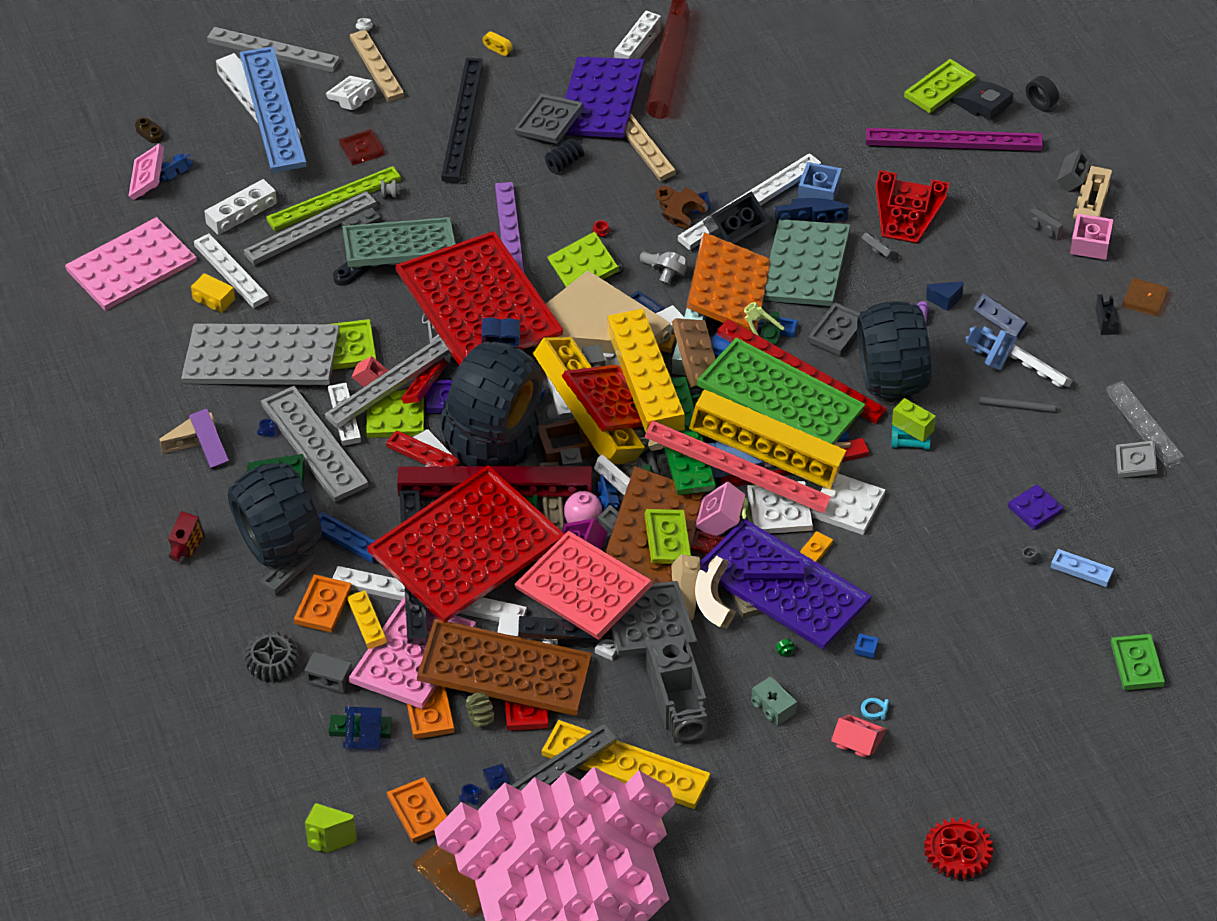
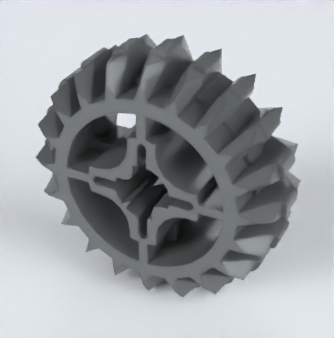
M271 631L269 635L262 633L260 638L255 636L254 641H249V646L246 647L244 653L245 666L250 674H255L256 679L262 677L263 681L270 679L272 682L274 678H278L281 681L282 676L288 677L289 672H294V667L297 666L299 658L297 646L292 638L288 639L286 634L281 636L279 632L273 635Z

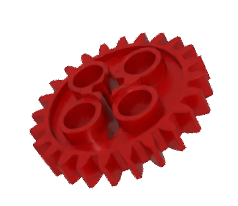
M951 817L950 823L943 819L942 825L936 823L935 829L930 828L929 834H926L924 855L927 856V863L932 862V869L939 867L938 874L945 871L946 878L951 874H954L955 880H957L959 875H962V878L966 880L967 874L974 878L975 871L982 874V868L987 869L988 863H991L993 841L989 840L990 834H985V828L978 829L979 823L971 825V819H968L966 823L963 822L962 817H960L958 822Z

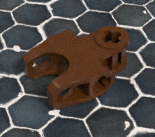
M661 186L655 192L660 208L664 210L661 213L663 218L676 227L688 230L693 225L687 214L693 210L704 213L709 209L707 203L687 187H684L679 193L669 186Z

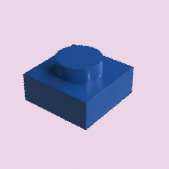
M859 634L854 654L874 658L879 638Z

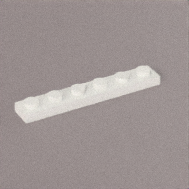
M210 234L194 241V246L253 308L269 300L268 294Z

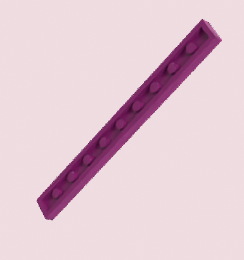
M866 128V145L1042 151V133Z

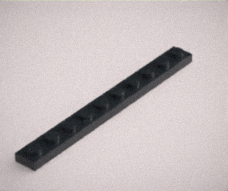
M466 57L441 175L442 181H460L483 67L482 58Z
M419 490L399 491L400 520L403 523L420 511ZM404 586L407 644L427 643L426 606Z

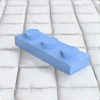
M1060 549L1057 550L1050 567L1107 587L1114 568Z

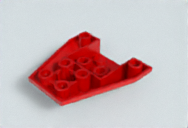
M879 170L875 187L882 237L917 244L945 202L949 182L932 180L930 186L897 180V173Z

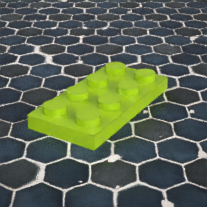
M949 59L904 92V97L928 113H931L975 81L976 75L952 59Z

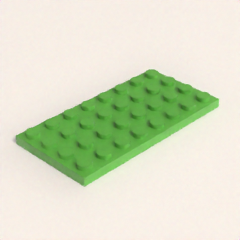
M735 338L697 379L696 384L709 392L732 400L737 404L748 407L751 410L833 445L865 407L864 403L738 338Z

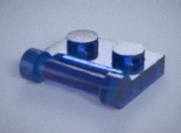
M345 706V713L347 715L343 748L380 749L382 708ZM355 713H361L359 742H353Z

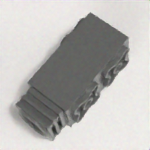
M686 634L646 642V667L665 730L670 729L674 743L707 737L708 715L706 714V696Z

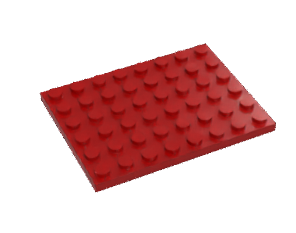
M495 231L396 265L397 273L459 366L467 354L477 345L481 344V323L484 318L493 317L500 320L512 318L519 320L520 341L519 347L516 348L520 350L539 344L543 338H554L563 335V328Z
M487 465L367 546V550L434 615L445 623L541 557L565 534Z

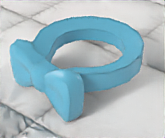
M877 698L866 699L861 704L862 715L870 720L879 718L885 720L889 700L885 699L884 703ZM870 703H876L883 708V711L871 714L865 710V707Z

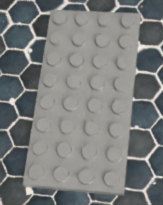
M194 324L182 372V384L329 385L340 327L333 324Z

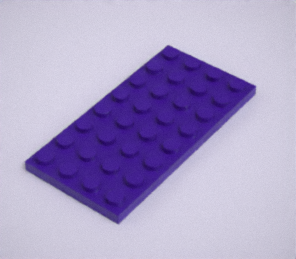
M743 519L700 561V569L706 572L709 570V563L716 556L729 561L718 585L822 650L871 601V595L746 519ZM744 558H803L804 578H744L743 560Z

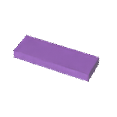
M208 409L189 415L210 469L227 463L229 460Z

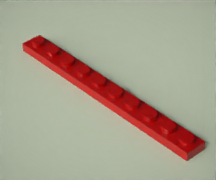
M727 319L718 329L717 335L727 341L732 342L735 338H738L864 403L865 407L860 416L872 423L877 424L885 414L887 408L735 322Z

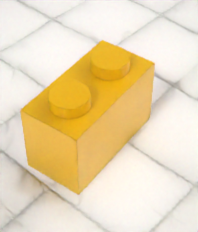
M205 273L191 286L192 298L196 302L202 303L220 313H223L235 300L234 288Z

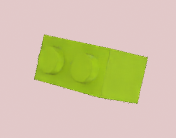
M904 398L893 409L892 425L924 442L934 432L936 416Z

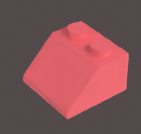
M848 714L838 719L831 741L837 743L836 746L841 749L848 750L850 748L855 750V754L867 757V755L870 756L875 753L886 732V728Z

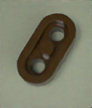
M140 118L135 122L136 132L148 142L159 143L164 139L163 129L149 118Z

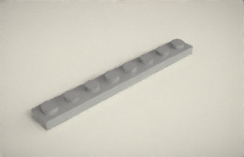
M214 27L207 37L208 43L241 51L273 46L276 57L279 60L329 72H334L340 62L339 56Z
M366 191L244 249V255L253 265H256L341 224L342 220L369 207L375 208L376 201Z
M441 337L437 338L326 412L325 418L337 429L451 352Z

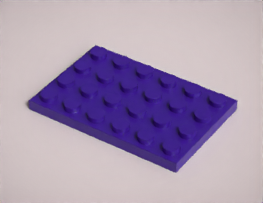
M577 57L565 99L582 102L585 108L565 135L624 138L645 66L644 59Z

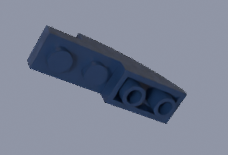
M821 198L792 199L789 205L775 207V221L778 224L779 219L781 221L812 220V222L822 223L848 220L849 206L842 202Z

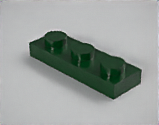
M331 715L329 736L391 738L392 717Z

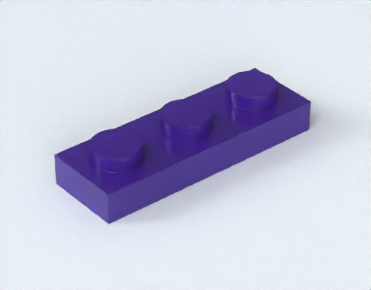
M744 558L743 560L744 578H804L803 558Z

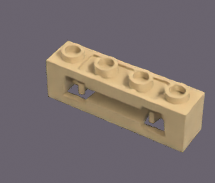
M1091 166L1084 180L1086 184H1082L1080 191L1082 197H1078L1077 207L1079 208H1075L1073 219L1077 218V214L1101 216L1110 185L1112 170ZM1092 187H1094L1093 191L1098 192L1095 207L1088 205Z

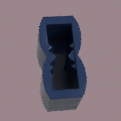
M493 317L482 319L481 344L484 342H499L519 347V320L512 318L500 320Z

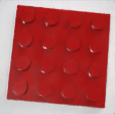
M618 364L564 371L562 378L602 432L643 426L623 371Z

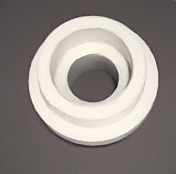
M368 18L357 20L356 28L359 31H369L373 27L371 20Z

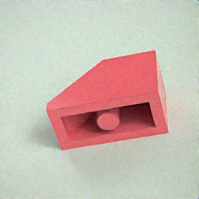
M370 356L357 364L352 378L365 387L389 370L374 357Z

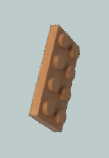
M675 318L672 321L689 387L690 389L704 390L696 385L697 379L716 360L705 320Z

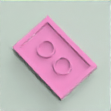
M160 143L134 160L129 197L133 200L143 196L150 189L156 188L160 182L159 178L164 157V147Z

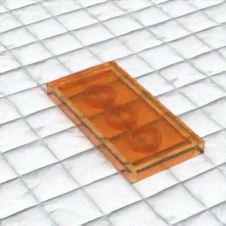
M438 843L413 862L415 869L471 918L482 909L475 880L461 874L458 871L455 855L438 847Z

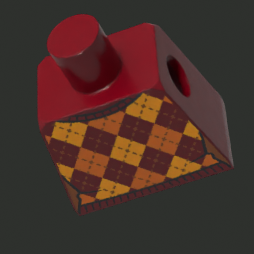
M183 511L180 512L168 538L172 549L169 558L173 561L179 562L182 556L192 557L204 539L205 534L198 516Z

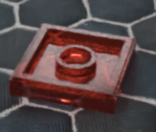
M371 129L339 139V145L352 166L385 155L384 149Z

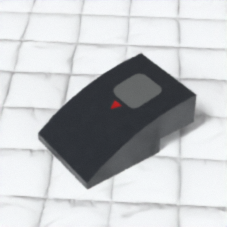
M973 81L951 97L950 101L976 117L981 114L991 120L1013 103L1014 93L991 82Z

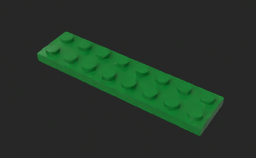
M686 377L671 378L685 414V430L678 432L703 442L700 433L689 429L694 406ZM664 446L677 495L715 490V482L710 465Z

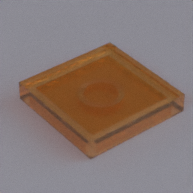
M1133 278L1123 300L1122 307L1158 316L1168 292V287Z

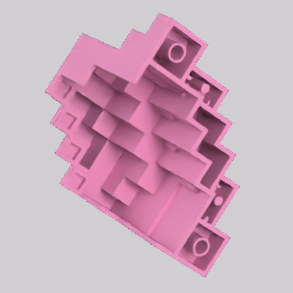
M593 767L581 780L564 772L551 786L536 777L522 791L504 783L478 811L461 802L434 830L438 847L455 855L458 871L475 880L485 921H648L669 900L653 848L667 835L662 817L675 805L668 786L640 770L626 784L596 767Z

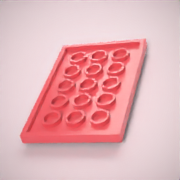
M568 531L515 583V586L519 591L599 640L653 586V583L647 577Z

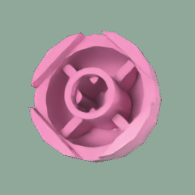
M579 491L572 494L567 499L564 507V517L567 523L593 518L597 520V517L603 512L598 497L587 491Z

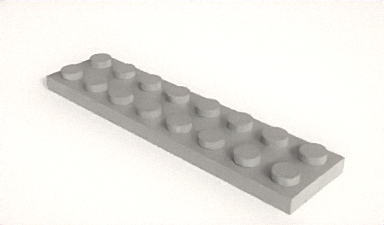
M295 386L261 400L264 410L298 454L304 455L305 464L334 502H338L369 487L368 481Z

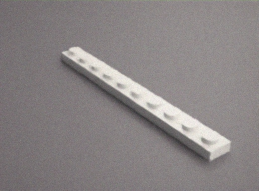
M809 153L747 193L752 191L759 204L762 205L799 182L807 162L821 164V162ZM700 221L678 235V241L691 250L700 244L704 232L710 233L704 223Z
M341 566L337 567L332 578L350 582L352 584L351 590L359 592L366 590L368 594L400 601L405 597L404 585L396 578ZM482 597L460 612V614L499 622L501 612L525 616L527 607Z

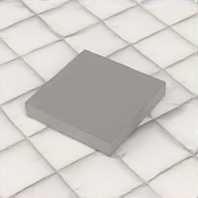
M1154 440L1116 445L1118 478L1157 474Z

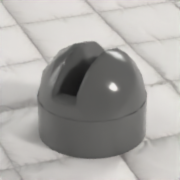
M1028 546L1022 550L1024 561L1030 564L1037 561L1038 551L1035 547Z

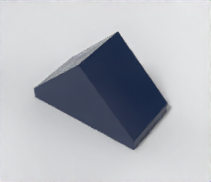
M961 281L927 284L926 300L948 311L962 298L964 283Z

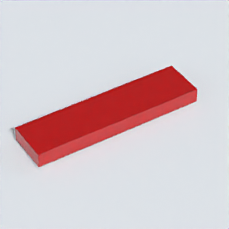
M442 358L416 377L401 398L403 404L421 401L448 364L446 358Z
M397 430L386 442V447L427 466H459L461 464L451 454Z

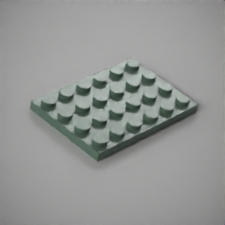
M450 217L342 226L348 267L359 268L361 266H378L380 264L395 265L455 245Z
M779 219L769 258L770 266L763 301L832 306L849 239L850 225L794 220L781 221Z

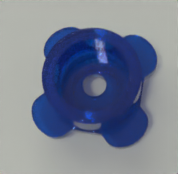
M271 419L261 420L257 434L259 436H274L275 428H277L276 423Z
M475 784L464 785L462 787V794L459 796L460 802H469L473 805L478 804V797L482 793V789Z

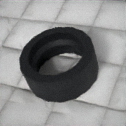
M1045 76L1036 77L1026 86V96L1029 102L1041 111H1046L1056 104L1059 99L1057 87ZM1038 87L1044 92L1047 99L1040 94Z

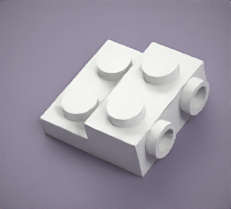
M349 76L329 90L326 95L328 99L339 102L341 108L354 110L360 107L364 101L372 98L376 90L372 80Z

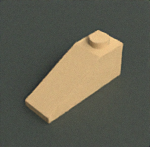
M210 412V413H209V414H210V417H211L212 422H213V424H214V426H215L212 413ZM190 419L160 438L162 454L200 445Z
M681 554L671 565L672 581H678L689 618L692 621L697 601L695 584L700 571V558Z

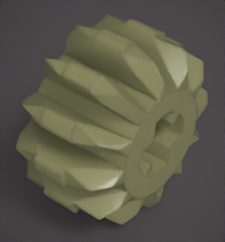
M479 692L468 696L466 707L471 724L476 728L492 724L494 713L489 697Z

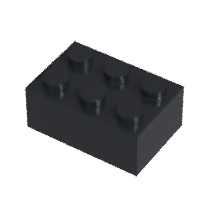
M751 191L710 215L702 222L710 235L736 244L764 227L770 220Z

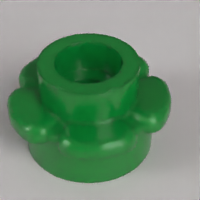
M788 638L779 641L776 644L777 654L784 657L791 655L794 651V642H791Z

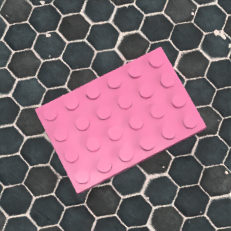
M156 217L66 264L65 267L69 274L106 311L197 262V258Z
M404 597L382 628L387 643L367 650L349 676V683L423 709L438 685L416 681L427 643L407 644ZM426 607L427 636L429 638L434 619L439 618ZM458 615L448 621L476 628V622Z

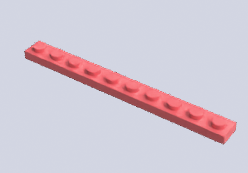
M655 421L651 422L646 432L645 438L653 442H657L823 514L831 498L827 494Z

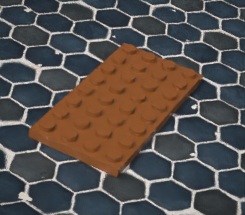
M634 466L605 553L647 577L653 584L671 582L672 564L651 563L644 515L645 510H684L689 546H691L702 499L707 495V492L677 495L672 479Z
M434 619L416 681L470 693L479 692L488 697L577 716L592 653L447 621L443 623L439 619Z

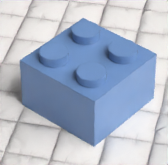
M807 162L799 183L798 198H821L835 201L841 184L842 168Z

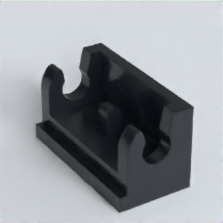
M1103 294L1097 295L1095 309L1101 335H1119V324L1116 318L1112 295H1110L1107 302H1104Z

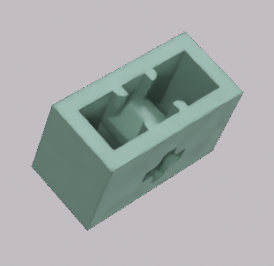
M771 676L752 688V704L759 708L769 721H773L777 726L796 715L797 701Z

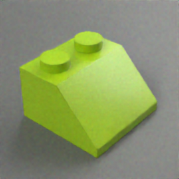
M314 804L305 821L308 847L315 851L328 853L356 842L354 815L321 804Z

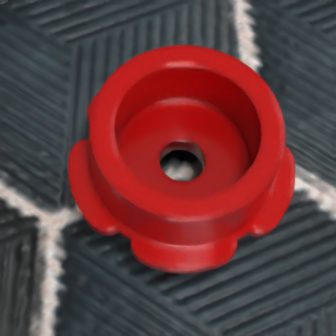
M600 220L595 222L593 232L599 237H604L610 232V227L606 221Z

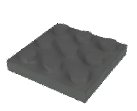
M541 94L514 128L516 135L558 144L585 108L584 104L578 101Z

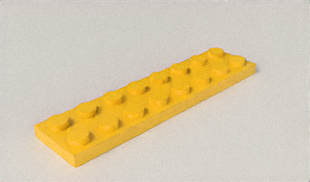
M558 720L542 749V756L552 759L592 731ZM618 740L579 767V769L587 772L596 767L624 784L640 770L668 786L675 803L695 809L710 780L709 772Z

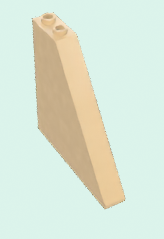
M588 270L546 303L563 328V335L558 337H572L581 351L582 347L601 344L603 353L616 354L607 332V316L642 308L658 346L668 340L671 335L670 322Z

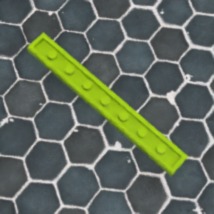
M393 166L266 216L267 222L276 232L316 216L366 191L369 194L381 189V180H384L386 184H391L393 180H396V183L402 181L401 176Z

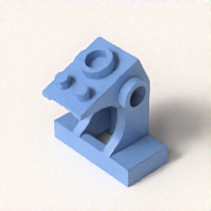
M975 326L971 327L969 330L971 332L970 335L965 338L967 340L966 343L974 346L973 350L982 355L984 352L989 354L985 364L1001 370L1017 337L1004 330H1001L997 337L993 335V330L985 326L983 329ZM993 340H995V343H994L992 349L990 350L989 348H990V346H991Z

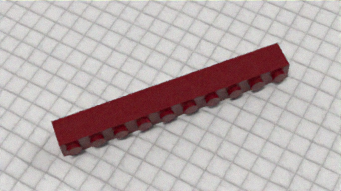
M398 466V497L399 491L419 490V497L443 496L486 466ZM490 466L522 496H571L579 491L592 493V466Z

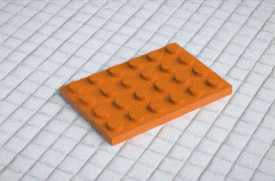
M704 232L700 242L686 308L723 323L729 319L752 332L749 323L745 320L747 315L744 310L753 302L762 307L770 266L769 258ZM752 320L757 331L759 321L755 322Z

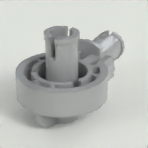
M644 251L640 255V262L652 265V268L656 271L659 268L663 269L659 281L670 285L674 274L684 276L687 270L685 257L674 252L653 255Z

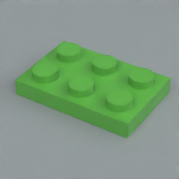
M1151 634L1111 638L1110 643L1123 690L1164 687L1165 681Z

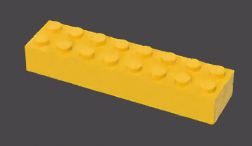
M644 309L608 315L607 332L645 432H647L652 421L676 431L685 430L684 411Z
M543 338L533 354L598 454L605 456L614 465L634 463L645 449L634 430L627 428L602 432L562 378L564 371L592 368L573 338Z
M705 389L695 405L689 429L829 490L839 473L846 450Z

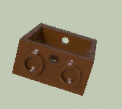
M576 419L539 426L537 440L545 462H559L560 464V450L578 447L581 459L591 458V450L594 447ZM579 433L582 440L581 444L552 449L549 439Z

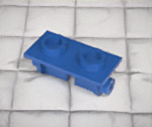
M183 153L174 156V160L170 163L168 161L163 162L160 172L161 180L169 181L177 176L176 168L179 174L190 169L193 165L192 161L187 159L190 154L183 155Z
M601 474L598 482L595 483V492L598 493L602 511L609 505L618 511L620 504L616 495V489Z

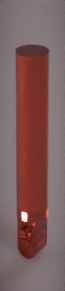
M672 0L646 106L647 113L653 118H665L670 111L688 30L690 10L687 0Z

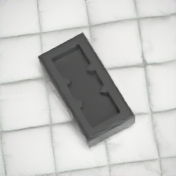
M864 233L861 237L873 246L872 250L879 255L884 254L886 257L894 260L899 255L872 234Z

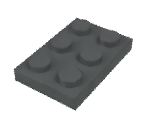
M834 302L808 336V342L840 356L857 334V318L860 313Z

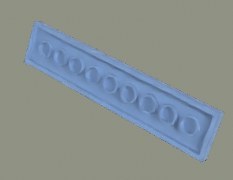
M274 47L240 52V59L271 173L307 167Z

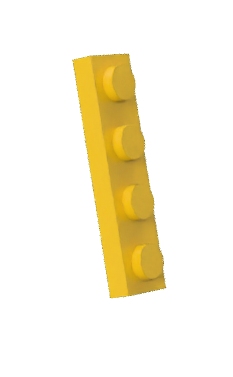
M366 590L348 596L349 605L367 648L371 649L387 643Z

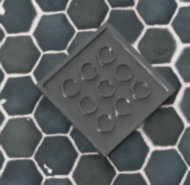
M678 581L654 583L610 628L618 656L646 653V642L685 634L690 647H696L697 639Z

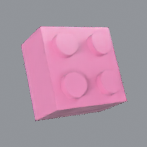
M1077 214L1070 254L1106 260L1113 219Z
M726 482L705 495L702 499L695 526L712 539L720 534L722 535L729 528L735 527L740 521L739 516L742 506H744L745 494L731 483Z

